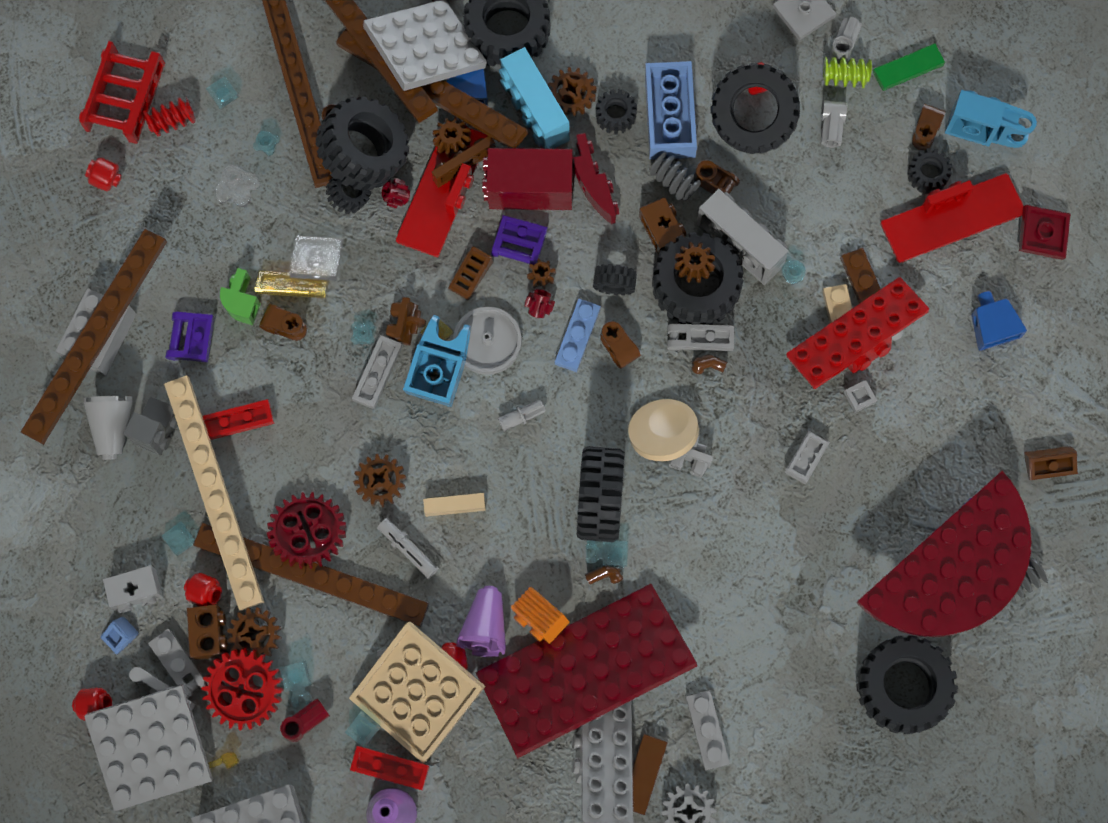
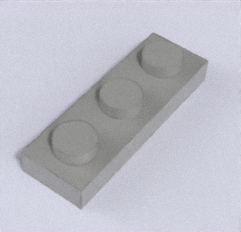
M380 335L352 397L354 402L372 409L376 408L401 352L402 343Z
M710 690L686 696L705 771L730 765Z

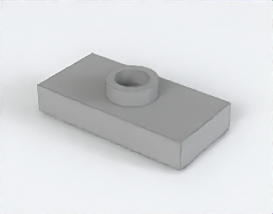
M808 431L785 473L806 485L830 442Z

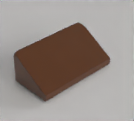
M1071 446L1024 452L1029 480L1078 474L1077 451Z

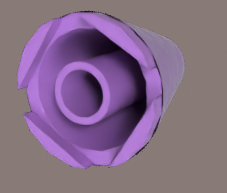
M484 586L483 589L478 590L457 638L456 646L464 648V650L465 648L472 650V655L499 657V652L503 655L505 654L506 642L502 593L494 586Z
M383 789L377 792L368 804L366 812L367 822L415 823L417 817L416 804L412 797L401 789ZM389 808L390 814L385 817V810Z

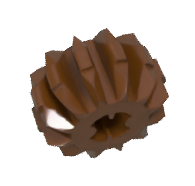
M455 117L453 122H449L447 118L445 119V124L438 122V130H433V137H435L433 144L438 147L437 150L440 154L445 152L449 158L451 153L456 154L460 150H467L466 145H471V130L466 128L467 125L464 121L459 123Z
M692 242L688 244V248L681 246L680 253L675 255L677 262L674 268L680 270V278L687 275L688 283L691 282L692 278H695L697 283L701 282V276L708 279L710 276L709 272L714 271L715 266L712 263L715 261V256L709 255L710 247L702 249L703 244L701 242L698 243L697 247H694ZM691 260H693V262L697 260L699 261V265H696V263L692 265L690 262Z

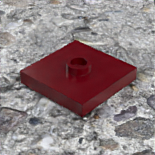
M1025 205L1022 213L1018 251L1064 260L1067 255L1071 213Z

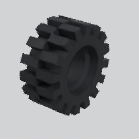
M612 89L610 94L606 91L603 93V98L601 96L598 98V103H596V122L600 124L602 130L606 128V132L609 134L613 130L614 135L618 134V131L621 130L623 134L626 132V128L630 130L632 124L636 121L637 105L634 103L633 96L629 98L628 92L622 94V90L618 89V93H614V89ZM613 105H619L623 107L625 114L618 119L611 118L607 113L608 108Z
M926 148L925 152L921 150L918 152V155L915 154L907 171L909 182L913 181L911 185L913 188L918 186L919 192H922L923 189L926 190L925 194H929L931 190H942L952 175L951 169L953 167L952 164H949L950 158H944L945 153L943 151L941 154H938L939 149H934L931 152V148ZM925 164L934 165L938 169V176L935 178L924 176L921 172V167Z
M333 177L326 186L328 188L326 195H330L327 199L329 202H334L331 206L333 208L338 206L339 212L345 209V214H349L351 211L353 214L360 210L369 201V196L372 192L364 190V187L361 190L353 189L356 197H348L342 190L341 186L343 184H341V180L338 178L334 179Z
M605 264L595 267L593 288L601 293L606 292L609 295L610 293L622 296L625 294L630 295L635 292L637 272L627 266L621 267L618 264L616 266L608 264V266Z

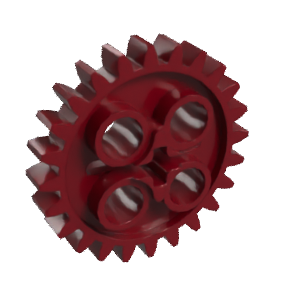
M301 492L300 499L292 495V502L289 503L284 499L283 508L280 506L275 507L278 515L270 514V518L273 521L267 523L268 529L271 530L267 532L268 539H271L269 541L270 548H274L275 556L281 554V562H285L289 558L290 567L298 562L300 569L303 568L304 563H308L309 568L312 569L313 562H317L321 567L323 558L330 562V553L339 554L336 546H344L343 540H341V538H346V531L344 529L347 527L346 522H343L344 514L339 513L338 505L333 506L332 499L324 502L323 494L318 499H315L314 492L310 494L309 498L305 497L304 492ZM300 512L303 514L308 530L311 532L312 540L316 545L315 548L311 547L307 534L303 530L302 522L298 516ZM312 513L320 514L314 519L308 517ZM292 521L297 523L294 527L285 526ZM319 534H328L327 538L325 539L317 538ZM298 542L305 543L302 548H295L294 545Z

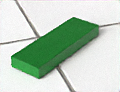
M932 44L875 68L873 74L882 91H885L944 66L945 61L936 44Z

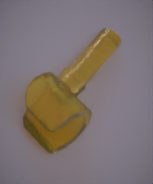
M234 752L224 753L217 760L208 762L209 768H213L224 763L226 768L230 769L239 763V759Z

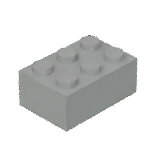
M90 289L86 290L56 349V352L64 360L104 295ZM130 305L90 368L91 371L103 376L107 375L136 316Z

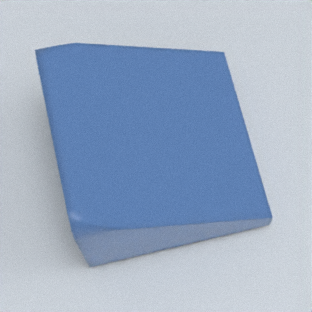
M121 617L113 620L100 638L115 654H119L139 633L126 618Z

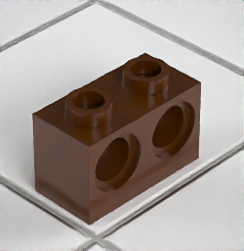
M217 605L187 608L190 658L202 660L222 657L224 650L228 649L227 637L223 635V626L226 625L225 611H221V608ZM207 614H212L213 620L211 624L203 626V617ZM213 638V648L211 650L205 651V641L207 639Z

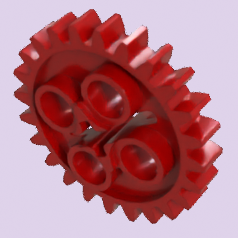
M246 648L241 650L240 655L236 649H233L231 657L227 652L223 653L222 660L216 658L213 661L216 667L210 666L207 668L208 672L212 675L203 677V680L209 684L201 687L202 690L208 691V694L202 699L210 700L211 702L206 709L214 708L215 712L212 718L220 715L219 724L229 721L230 729L236 723H238L239 730L245 727V723L249 730L254 727L255 722L261 726L264 723L263 718L269 720L272 717L269 711L276 712L278 710L274 703L282 701V698L277 696V694L283 692L284 689L277 687V684L283 681V678H275L279 668L271 670L270 667L274 661L271 660L265 663L266 654L257 658L255 649L249 655ZM230 668H235L239 671L238 679L230 676ZM254 675L262 678L263 685L261 687L254 684ZM222 681L232 686H225L222 684ZM241 684L244 685V690L247 691L244 694L241 693L242 689L239 688ZM224 691L232 695L231 703L223 699ZM253 692L263 693V697ZM247 699L255 702V710H250L246 706Z

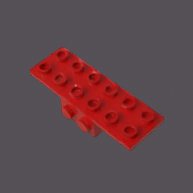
M469 128L471 130V145H466L467 149L472 147L475 141L480 138L485 139L488 135ZM435 147L396 237V243L434 257H439L458 210L462 209L465 203L466 191L473 184L474 173L478 165L477 163L471 167L462 163L457 177L438 188L433 181L432 171L438 164L448 162L455 155V153H451V156L448 158L445 152L441 154L438 152V147Z
M1005 173L974 186L968 180L963 183L962 181H957L951 184L948 189L942 191L936 189L927 195L923 205L882 220L880 225L898 263H902L1022 216L1024 205L1009 175Z
M898 277L787 352L786 356L808 383L816 389L846 368L854 374L859 370L863 371L868 368L876 358H882L887 355L891 349L892 337L927 314L929 307L901 277Z

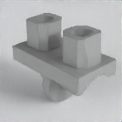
M698 436L696 443L686 454L669 460V467L681 470L684 460L693 462L690 474L702 478L707 468H710L714 456L705 454L707 446L698 443L700 436Z

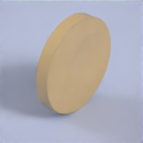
M661 399L644 405L633 415L629 423L628 433L631 444L639 455L653 461H669L683 456L694 446L699 435V425L694 411L688 405L673 399Z

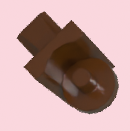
M402 297L401 302L392 303L391 315L394 318H398L397 324L387 325L386 335L391 339L398 340L403 345H411L412 335L417 334L418 328L426 326V320L420 318L422 311L418 310L417 304L412 303L408 297Z

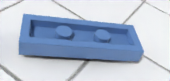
M578 299L557 354L555 365L574 372L578 371L599 315L600 305Z

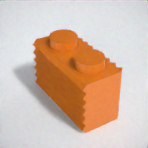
M529 587L518 598V601L511 606V609L516 614L513 618L523 628L528 625L531 628L529 632L539 642L544 639L550 644L570 623L562 612L532 587Z

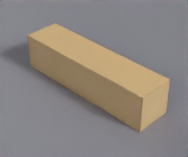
M484 493L423 499L426 517L486 511Z

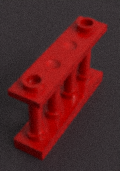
M108 41L106 48L102 50L101 63L87 103L79 115L80 124L86 132H90L93 123L120 129L123 131L128 142L138 144L145 123L143 111L149 112L165 66L161 54L151 51L149 59L146 60L118 54L114 43ZM115 63L144 69L143 77L139 80L113 75L111 72ZM107 83L137 89L135 99L130 101L105 95ZM100 103L129 109L128 120L121 121L97 115Z

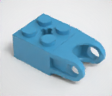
M961 90L951 110L945 134L988 147L991 143L1012 148H1020L1026 144L1029 134L1034 131L1037 125L1035 116L1029 111L1001 102L998 98H988L978 95L971 90ZM1027 118L1031 122V127H1023L1018 123L1019 119ZM1011 134L1023 135V140L1019 142L1014 141L1011 138Z
M433 315L419 344H417L403 390L408 395L452 407L466 363L471 326L465 324L454 340L444 341L438 335L440 318ZM438 371L439 379L432 381L431 377H429L430 374Z

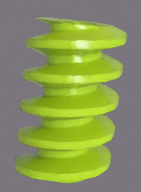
M825 56L823 63L825 86H828L830 80H833L834 86H837L839 81L842 80L844 87L851 81L853 88H855L858 81H860L862 88H865L867 82L870 81L872 71L871 59L868 60L865 66L864 59H859L856 65L854 58H850L847 64L845 58H841L839 63H837L836 57H832L828 63V59Z

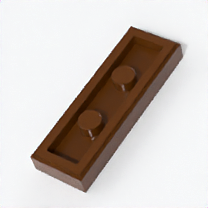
M645 734L643 735L632 770L633 812L644 816L668 743Z

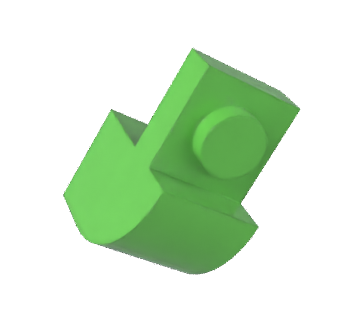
M237 268L236 274H233L230 278V289L221 287L220 300L233 319L254 325L261 303L256 296L245 294L251 277L247 270Z

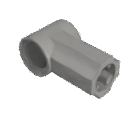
M853 17L843 19L838 34L833 41L830 59L836 57L837 63H839L841 58H845L846 63H848L862 27V23L858 19Z
M824 100L821 121H823L822 145L829 148L841 146L843 123H845L847 114V103Z

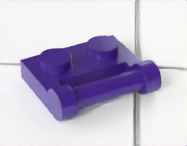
M503 215L491 256H503L535 265L540 257L548 227ZM503 241L533 249L532 255L502 247Z
M172 312V334L169 350H166L165 358L173 361L208 362L215 317L209 314ZM184 322H188L184 351H179L182 325Z

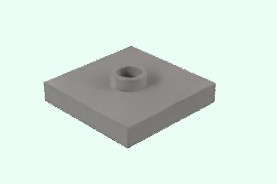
M778 0L772 7L799 41L836 17L835 11L826 0Z

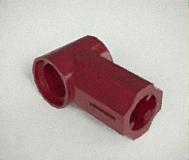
M317 698L292 717L284 719L280 726L281 734L288 741L297 742L306 733L330 717V715ZM292 723L298 724V733L294 736L287 735V727Z

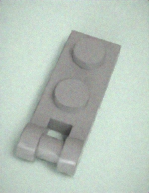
M669 324L667 326V333L670 334V339L667 341L668 350H734V326ZM679 334H686V340H679Z
M170 629L165 630L148 643L177 685H184L187 698L192 696L193 691L198 687L208 684V682L203 680L204 676ZM192 674L194 679L186 683L184 679Z
M140 667L133 668L129 673L132 681L140 685L147 684L152 687L149 691L151 694L171 688ZM188 699L191 711H193L196 704Z

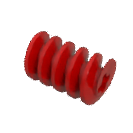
M187 96L185 103L180 97L177 98V106L172 101H169V109L160 104V112L152 107V115H149L145 110L143 111L151 133L154 132L159 137L161 136V129L166 133H170V125L174 130H178V122L183 127L187 126V119L192 124L195 123V115Z

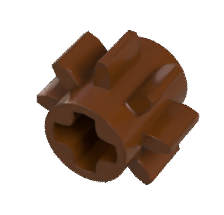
M538 259L535 265L529 264V269L532 273L527 274V279L534 280V288L538 285L546 289L548 283L554 284V278L551 276L556 274V269H550V261L545 263ZM543 271L545 276L540 277L539 272Z

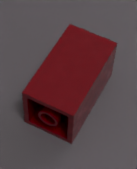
M488 148V157H483L485 178H483L482 190L484 201H488L489 209L572 210V149Z

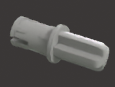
M537 400L522 408L516 407L517 410L499 417L498 421L505 432L521 423L525 425L527 420L545 413V407L541 400Z

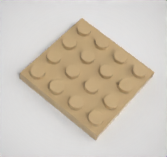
M408 622L349 699L424 764L486 686L413 623Z

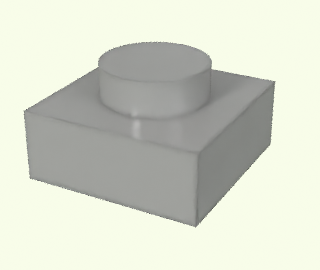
M866 380L844 391L854 413L877 402Z

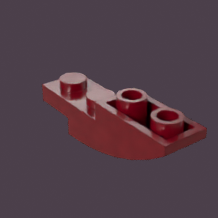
M585 133L577 134L576 145L579 156L573 157V169L577 181L593 208L610 224H615L616 215H619L617 201H612L611 194L614 193L612 181L607 180L605 173L599 174L597 161H592L591 154H594L592 141H587Z

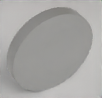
M480 307L468 312L460 319L455 328L453 340L459 335L465 324L471 326L465 363L467 369L478 374L491 375L506 370L516 361L520 354L522 338L520 328L510 314L495 307Z

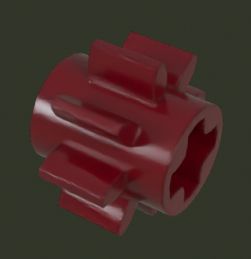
M395 178L394 182L390 180L384 184L381 196L384 198L383 201L387 202V206L397 209L398 205L403 206L408 202L410 190L407 185H404L405 181Z
M536 289L534 293L529 292L524 306L529 307L528 313L531 316L544 318L546 314L550 315V312L553 311L555 301L550 300L551 294L549 292Z

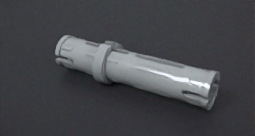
M385 518L378 525L377 529L392 542L391 546L398 548L427 579H430L439 570V567L407 537L408 534L405 531L401 532L389 518Z

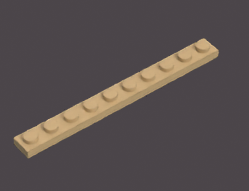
M186 375L164 383L238 608L242 611L264 603L190 378Z

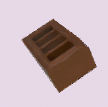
M472 246L448 289L469 300L493 264L492 257ZM474 258L483 262V264L481 265L478 262L474 261ZM469 266H472L475 269L479 270L478 273H475L474 271L468 269ZM466 274L473 278V282L463 277V275ZM460 281L469 286V289L466 290L457 284Z

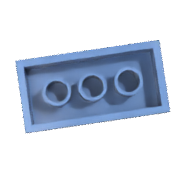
M692 61L646 63L645 90L649 160L658 159L665 152H667L666 158L672 155L675 157L674 159L695 158L697 139Z

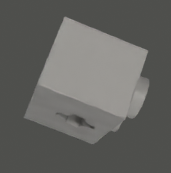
M151 565L103 579L109 608L118 611V613L130 611L134 605L141 603L142 606L154 604L157 602L156 599L163 597L157 570ZM133 586H136L138 588L134 591L135 595L129 593L133 591Z

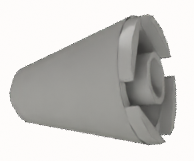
M119 396L83 398L97 455H102V460L117 459V455L122 454L125 441L123 433L129 422L133 402L132 396H125V398H119Z

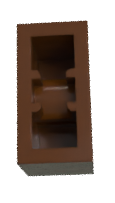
M666 198L655 201L639 210V218L657 254L660 251H664L665 245L670 241L675 243L676 237L684 235L685 238L687 236L683 224H678L675 218L677 214L672 203L668 204Z

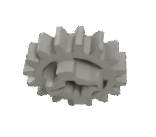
M685 784V790L683 791L677 786L675 787L677 794L674 795L669 792L667 795L671 800L669 802L663 801L662 803L667 807L666 811L661 812V815L668 817V820L664 823H675L673 818H680L684 823H695L700 816H705L703 823H715L716 821L710 817L711 814L717 812V809L710 808V804L714 802V799L707 800L705 797L708 791L706 790L702 794L699 793L698 785L695 786L694 790H690L689 784ZM683 796L681 806L679 808H672L674 802ZM693 796L699 798L705 807H699L693 801ZM687 805H690L692 810L701 811V813L692 815L690 820L687 819V815L678 814L677 812L685 810Z

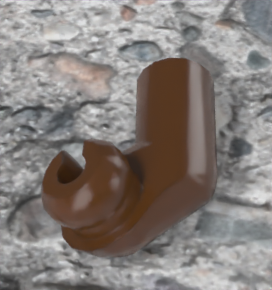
M708 354L695 358L691 369L699 375L704 372V369L709 367L723 373L728 362Z
M603 565L585 574L590 585L603 578H610L612 584L623 580V576L620 573L621 570L615 566Z

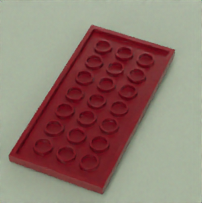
M649 584L566 626L550 644L544 639L540 642L536 641L475 673L479 681L486 686L484 691L518 759L697 667V662L653 585Z

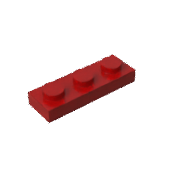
M268 399L202 416L210 440L275 424Z
M357 746L350 771L423 791L430 766Z

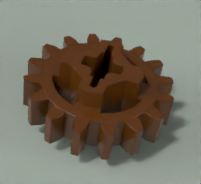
M568 67L567 73L559 70V77L553 75L552 82H548V87L564 111L565 116L568 115V112H572L573 117H576V112L578 111L583 115L585 114V107L591 109V102L596 101L595 93L597 88L593 86L594 79H588L587 71L580 74V68L572 72L571 68ZM560 85H562V88L559 89V90H558L559 92L557 93L558 87H559ZM587 91L586 97L582 100V96Z
M376 454L373 461L371 458L366 457L368 462L366 465L359 463L362 469L361 472H354L355 476L359 478L353 481L355 486L360 487L356 490L357 494H364L362 497L364 502L371 499L372 506L380 502L381 506L385 507V501L387 500L394 504V496L402 497L399 489H406V486L401 481L407 480V477L404 474H400L404 471V468L402 466L396 467L398 464L397 459H393L390 462L389 455L387 454L383 459H380L379 454ZM376 466H383L382 468L374 469ZM393 473L396 475L395 485L391 482ZM365 476L369 478L367 488H365L364 484ZM376 478H384L385 482L383 484L381 482L377 483ZM381 492H387V494H384V495H377L378 493H381Z
M259 607L255 609V613L250 608H246V615L238 612L239 620L230 621L234 628L227 629V632L233 634V637L227 641L235 644L231 650L236 649L241 652L244 648L241 643H249L252 650H256L257 658L263 654L271 657L270 649L279 648L275 641L282 640V637L277 635V632L282 627L274 625L278 619L276 617L269 619L271 612L266 610L262 614V609ZM257 618L263 619L268 626H260ZM245 623L246 625L244 629L242 630V632H240L241 627ZM254 630L260 632L256 635V640L249 637L254 633ZM267 637H270L268 643L264 646Z

